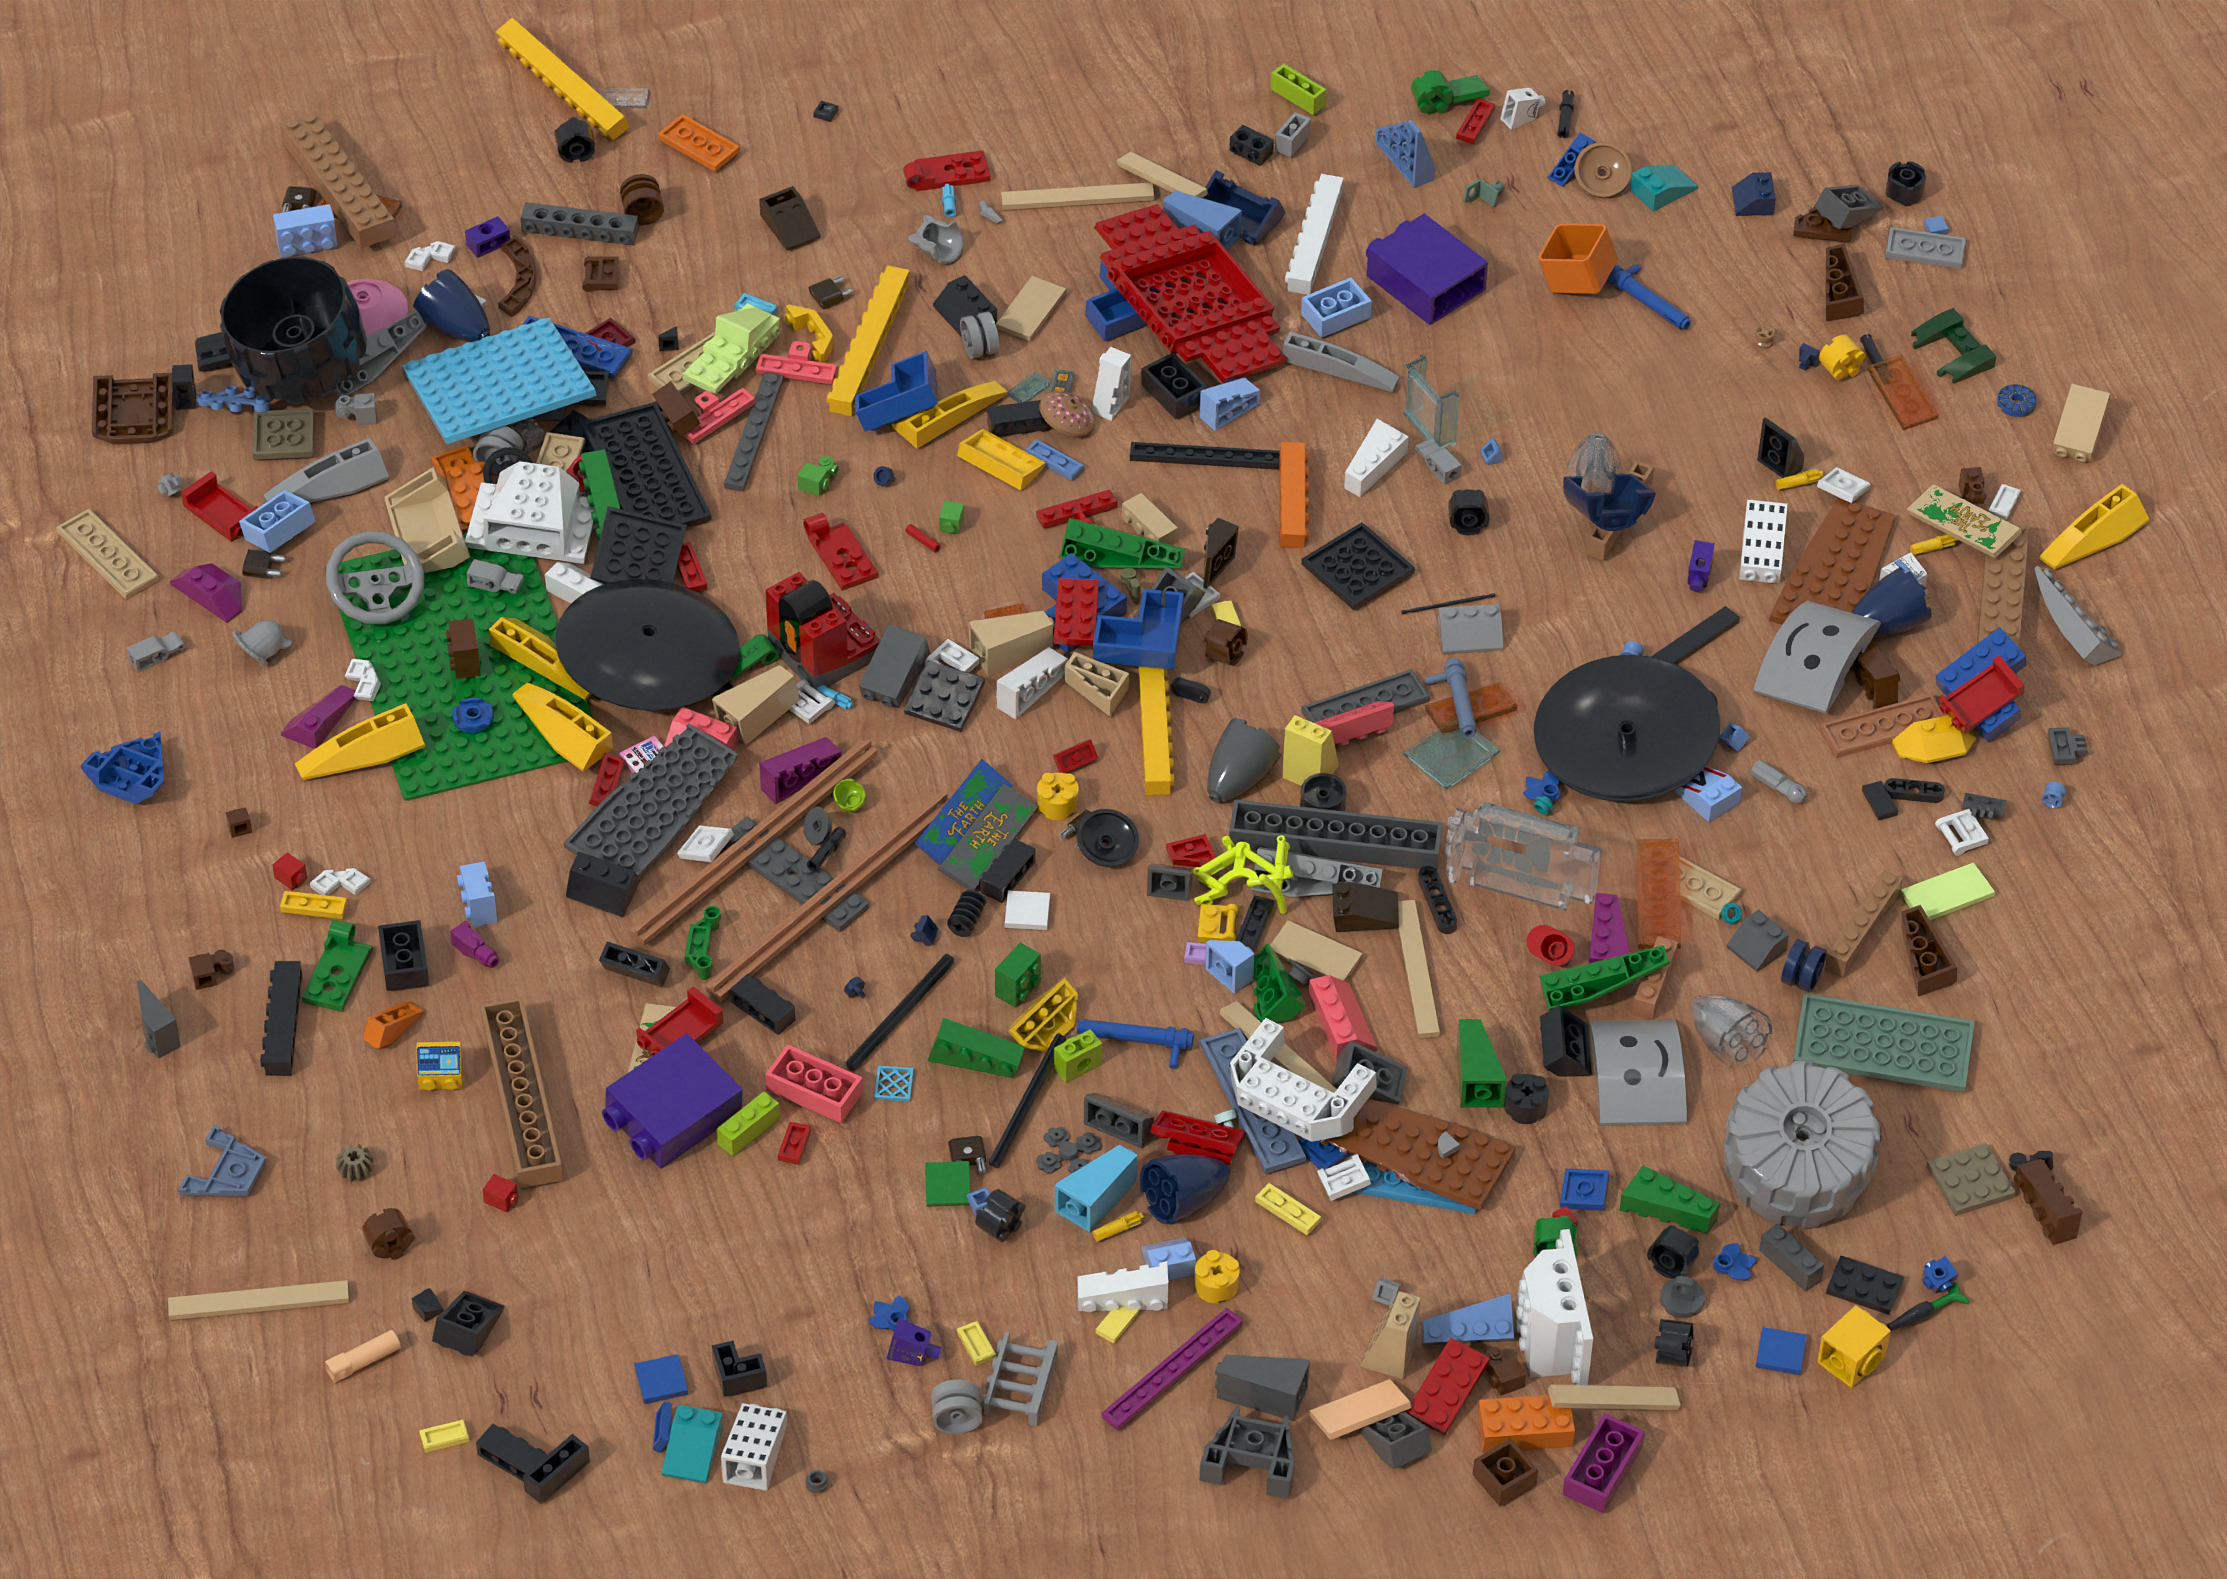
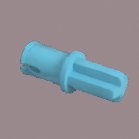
M945 184L942 188L944 214L946 217L952 218L956 216L955 204L957 199L954 196V187Z

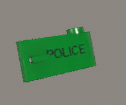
M765 634L754 636L740 647L738 664L729 682L759 661L764 665H770L778 659L779 651Z

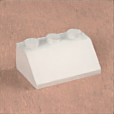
M557 562L545 574L546 591L569 603H572L587 591L604 585V583L590 579V573L571 563Z

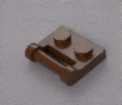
M586 257L584 260L586 270L585 280L582 284L583 290L591 292L593 289H617L619 257ZM595 266H599L598 280H593V268Z

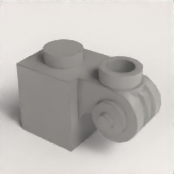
M374 393L355 394L354 397L343 395L335 402L337 417L344 419L349 417L351 413L356 416L357 425L377 424Z

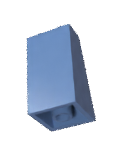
M1176 190L1171 195L1165 197L1163 211L1178 229L1195 225L1201 233L1211 231L1226 250L1241 238L1242 211L1240 209Z

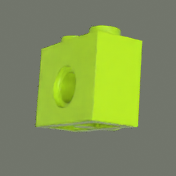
M1090 1029L1078 1036L1069 1038L1063 1044L1054 1048V1070L1065 1083L1102 1065V1042Z

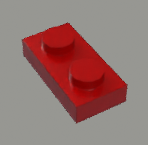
M1091 739L1053 754L1059 773L1069 772L1098 759Z
M789 1122L778 1153V1161L799 1165L811 1133V1126Z

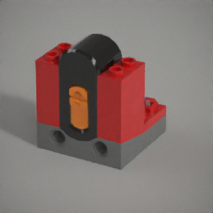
M800 572L765 589L768 638L779 651V657L801 680L805 679L814 689L821 685L828 687L869 665L881 640L864 620L861 621L854 614L852 608L841 596H837L835 593L829 595L821 583L815 580L808 581Z

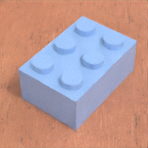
M330 204L273 214L276 242L281 258L337 248L335 222Z
M1348 278L1302 297L1301 315L1317 334L1323 338L1371 318L1372 301L1352 278Z
M284 490L239 522L246 541L271 553L316 521L310 502Z

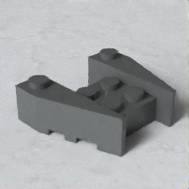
M1236 1406L1228 1416L1227 1422L1218 1429L1213 1440L1209 1441L1205 1446L1200 1462L1199 1481L1222 1485L1229 1462L1268 1470L1266 1494L1289 1499L1294 1479L1295 1464L1292 1454L1288 1416H1284L1281 1425L1241 1417L1240 1406Z

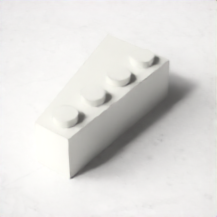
M1376 419L1345 471L1344 489L1361 497L1408 453L1409 436Z
M1048 647L997 680V708L1012 718L1017 719L1065 675V665L1068 662V658Z
M1167 1261L1160 1262L1158 1267L1149 1268V1265L1140 1266V1270L1129 1272L1125 1268L1118 1269L1117 1272L1111 1275L1107 1272L1078 1276V1311L1118 1310L1120 1306H1128L1129 1310L1158 1311L1167 1309Z

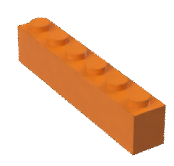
M1281 442L1280 547L1304 548L1305 540L1309 539V528H1305V524L1309 523V512H1305V509H1308L1309 497H1305V493L1308 494L1309 482L1305 481V478H1308L1309 467L1305 466V463H1308V451H1305V443Z

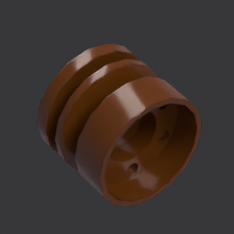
M638 174L627 178L622 183L620 196L624 214L638 216V224L640 226L652 224L662 217L664 205L659 183L654 177Z

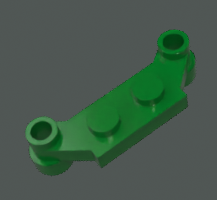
M717 906L705 908L704 918L696 924H690L684 960L685 963H689L698 973V977L702 980H707L711 977V970L713 968L712 959L707 954L711 931L719 928V921L721 920V911Z

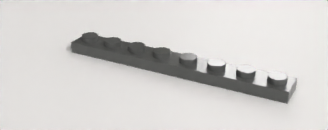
M764 372L755 397L756 404L751 408L724 482L725 489L744 492L780 393L784 375Z

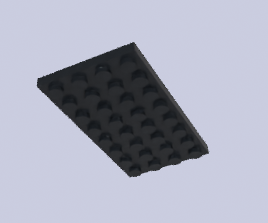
M656 402L581 422V428L592 451L604 449L606 451L620 509L685 524L686 527L711 520V513Z

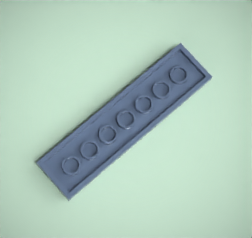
M1237 1028L1201 1039L1200 1047L1231 1108L1235 1109L1236 1118L1242 1130H1245V1136L1264 1173H1271L1306 1162V1156L1293 1132L1237 1104L1231 1081L1230 1062L1247 1042L1241 1029Z

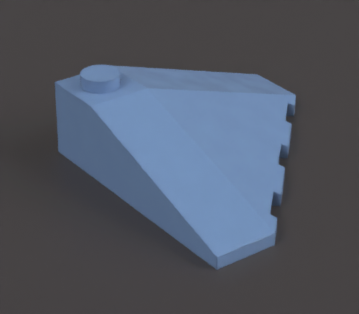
M1412 120L1405 123L1400 122L1394 125H1387L1384 128H1376L1375 143L1413 188L1434 181L1435 166L1422 132Z

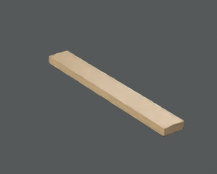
M1152 183L1001 192L1003 210L1154 200Z
M1415 900L1398 901V932L1418 1038L1439 1037L1440 1031Z
M1237 1001L1220 1009V1015L1235 1029L1240 1028L1247 1039L1252 1036L1261 1024L1256 1017ZM1285 1043L1271 1059L1276 1065L1333 1093L1337 1090Z
M348 1280L168 1298L169 1320L349 1303Z

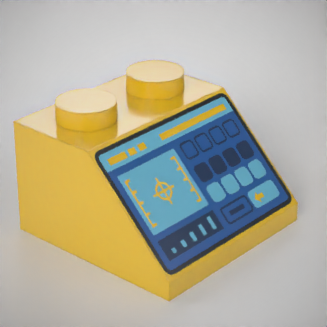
M417 1042L419 1090H454L463 1088V1060L460 1042Z

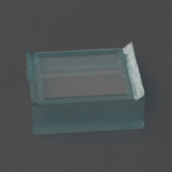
M1422 354L1418 360L1405 365L1409 371L1406 409L1403 414L1426 440L1433 438L1440 448L1450 444L1453 447L1456 445L1460 395L1456 391L1442 397L1436 393L1426 381L1427 358Z

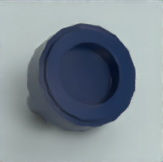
M880 466L874 472V481L880 486H889L896 480L892 469L889 467Z
M854 977L846 984L844 992L850 998L856 995L865 998L866 995L862 991L865 982L860 977Z

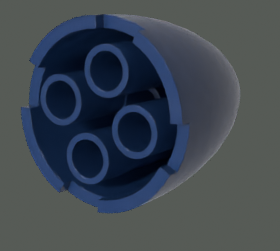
M446 269L437 273L438 278L432 281L430 285L425 284L417 295L413 307L420 314L424 323L436 331L467 342H475L483 337L490 336L489 322L478 298L469 286L452 270Z
M1902 567L1889 573L1872 586L1852 611L1854 614L1881 621V625L1873 638L1903 633L1928 622L1932 617L1931 608L1926 607L1924 598L1926 594L1914 575L1910 571L1905 573Z
M1177 1154L1152 1159L1143 1165L1140 1173L1141 1192H1145L1150 1204L1147 1209L1157 1221L1163 1224L1173 1223L1186 1218L1206 1206L1222 1191L1229 1180L1230 1168L1223 1161L1204 1155Z

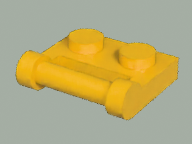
M1201 904L1197 942L1206 943L1209 940L1236 941L1234 930L1239 907L1236 904H1229L1227 906ZM1221 916H1227L1226 932L1224 934L1220 933Z

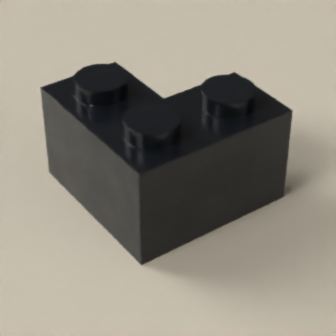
M734 1341L711 1345L712 1360L723 1397L767 1387V1371L761 1353L739 1358Z

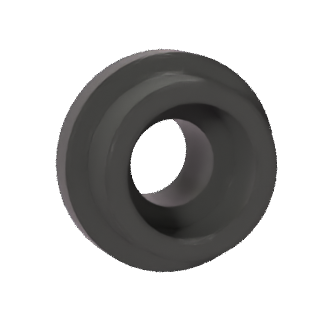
M814 1470L806 1477V1487L812 1492H822L828 1487V1477L824 1472Z

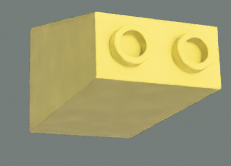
M1294 715L1285 728L1283 778L1302 786L1304 780L1311 775L1318 773L1333 775L1339 763L1332 731Z

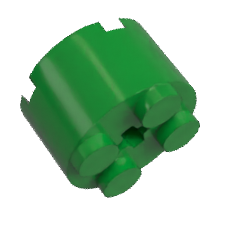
M1437 70L1427 71L1424 73V76L1421 78L1417 77L1412 82L1411 91L1422 113H1444L1447 111L1448 106L1453 100V91L1442 72Z
M1570 1217L1539 1218L1536 1221L1533 1234V1255L1535 1258L1542 1250L1556 1249V1239H1560V1230L1566 1229L1570 1230L1575 1257L1577 1256L1578 1229L1571 1222Z

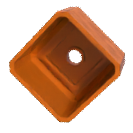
M1561 223L1554 227L1537 257L1549 290L1552 293L1598 294L1618 260L1605 224Z

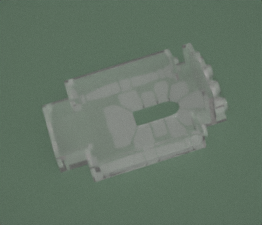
M1484 801L1481 802L1479 809L1475 808L1474 813L1456 808L1454 815L1449 816L1447 828L1450 829L1446 835L1448 843L1444 855H1447L1446 872L1449 873L1448 882L1456 884L1462 869L1468 870L1467 875H1470V885L1566 911L1571 899L1588 904L1593 903L1598 891L1603 848L1578 842L1580 828ZM1496 836L1527 845L1526 855L1495 847L1488 842L1487 837Z

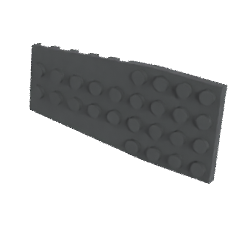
M687 724L686 730L680 735L676 734L666 748L662 747L655 758L643 764L644 768L638 773L634 772L624 786L620 785L600 803L564 842V848L575 855L579 851L633 870L640 879L670 847L737 761L738 754L693 725Z

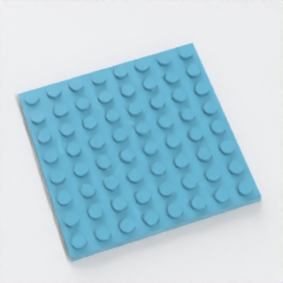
M550 318L539 319L537 322L528 325L524 324L512 330H505L497 335L486 336L475 342H467L462 346L449 348L438 354H430L419 360H411L402 365L404 374L446 445L597 396L595 388Z

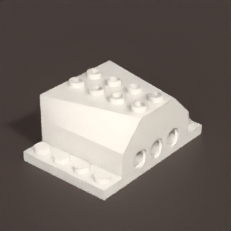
M519 461L500 472L497 485L481 482L465 542L467 548L584 564L594 527L591 512L594 509L593 506L589 507L587 497L579 495V482L560 467Z
M1566 1229L1560 1230V1239H1556V1249L1542 1250L1524 1270L1522 1279L1519 1281V1290L1514 1305L1517 1315L1515 1327L1516 1332L1521 1334L1519 1347L1520 1351L1525 1353L1530 1378L1571 1374L1573 1384L1588 1385L1593 1335L1570 1230Z

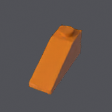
M406 1001L368 1017L362 1039L378 1049L390 1045L424 1014V1010Z

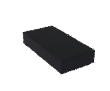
M1882 781L1862 786V792L1878 820L1898 815V809Z

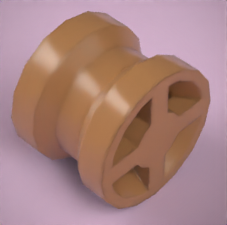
M1769 325L1758 326L1755 331L1754 344L1760 349L1771 348L1774 342V329Z

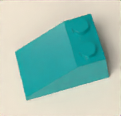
M1675 165L1645 166L1631 173L1630 191L1653 212L1698 189V186Z
M678 1405L672 1422L662 1476L706 1484L723 1431V1415L721 1412Z

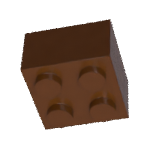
M473 618L449 621V630H446L447 642H451V644H447L449 658L453 657V659H449L451 671H455L456 679L481 676Z
M1509 1439L1474 1459L1473 1476L1499 1506H1502L1537 1485L1538 1469L1513 1440Z

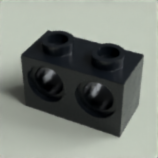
M1242 125L1230 136L1229 151L1261 166L1273 154L1274 140Z
M192 364L172 365V388L176 410L196 409V386Z

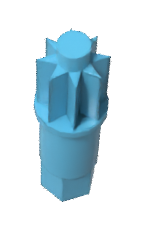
M821 685L816 689L825 697L832 698L835 704L844 709H852L854 706L851 703V698L839 691H835L825 685Z

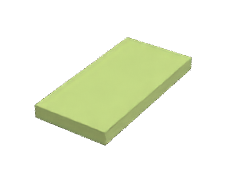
M1973 862L1901 889L1900 895L1910 908L1921 905L1931 921L1994 897L1995 891Z

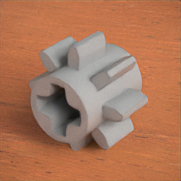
M171 472L159 479L161 484L157 487L161 494L166 493L169 497L181 491L179 485L183 484L180 475L174 476Z

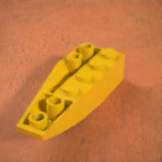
M996 381L967 388L939 400L938 404L931 409H923L911 417L905 416L893 423L892 428L918 449L1008 395V391Z
M2119 485L2067 527L2040 555L2039 559L2055 570L2122 542L2149 522V517L2138 495L2125 485Z
M501 617L489 628L490 646L585 700L592 695L579 686L565 671L559 660L556 644L548 636L516 618Z
M526 683L512 694L513 698L551 747L581 771H586L600 760L605 752L609 753L613 750L612 733L561 697L530 683Z
M405 703L358 723L334 736L296 762L295 766L302 780L388 763L424 748L425 743L416 721Z

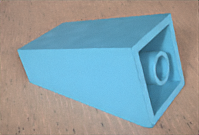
M1118 1145L1057 1182L1055 1185V1212L1091 1233L1137 1182V1155L1131 1149Z

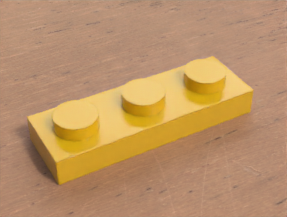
M284 891L280 912L343 919L347 898Z

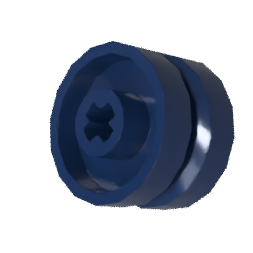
M1797 939L1787 956L1781 982L1790 986L1798 982L1799 989L1809 993L1812 992L1822 973L1827 949L1814 946L1810 950L1809 942Z

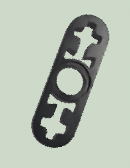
M1890 778L1886 780L1884 785L1890 797L1898 800L1939 803L1943 800L1945 793L1944 786L1938 782ZM1916 788L1920 792L1912 793L1909 791V789Z

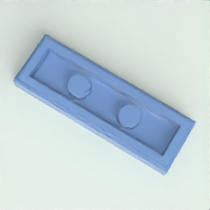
M1038 439L1025 449V452L1046 462L1045 466L1071 481L1084 470L1083 464Z

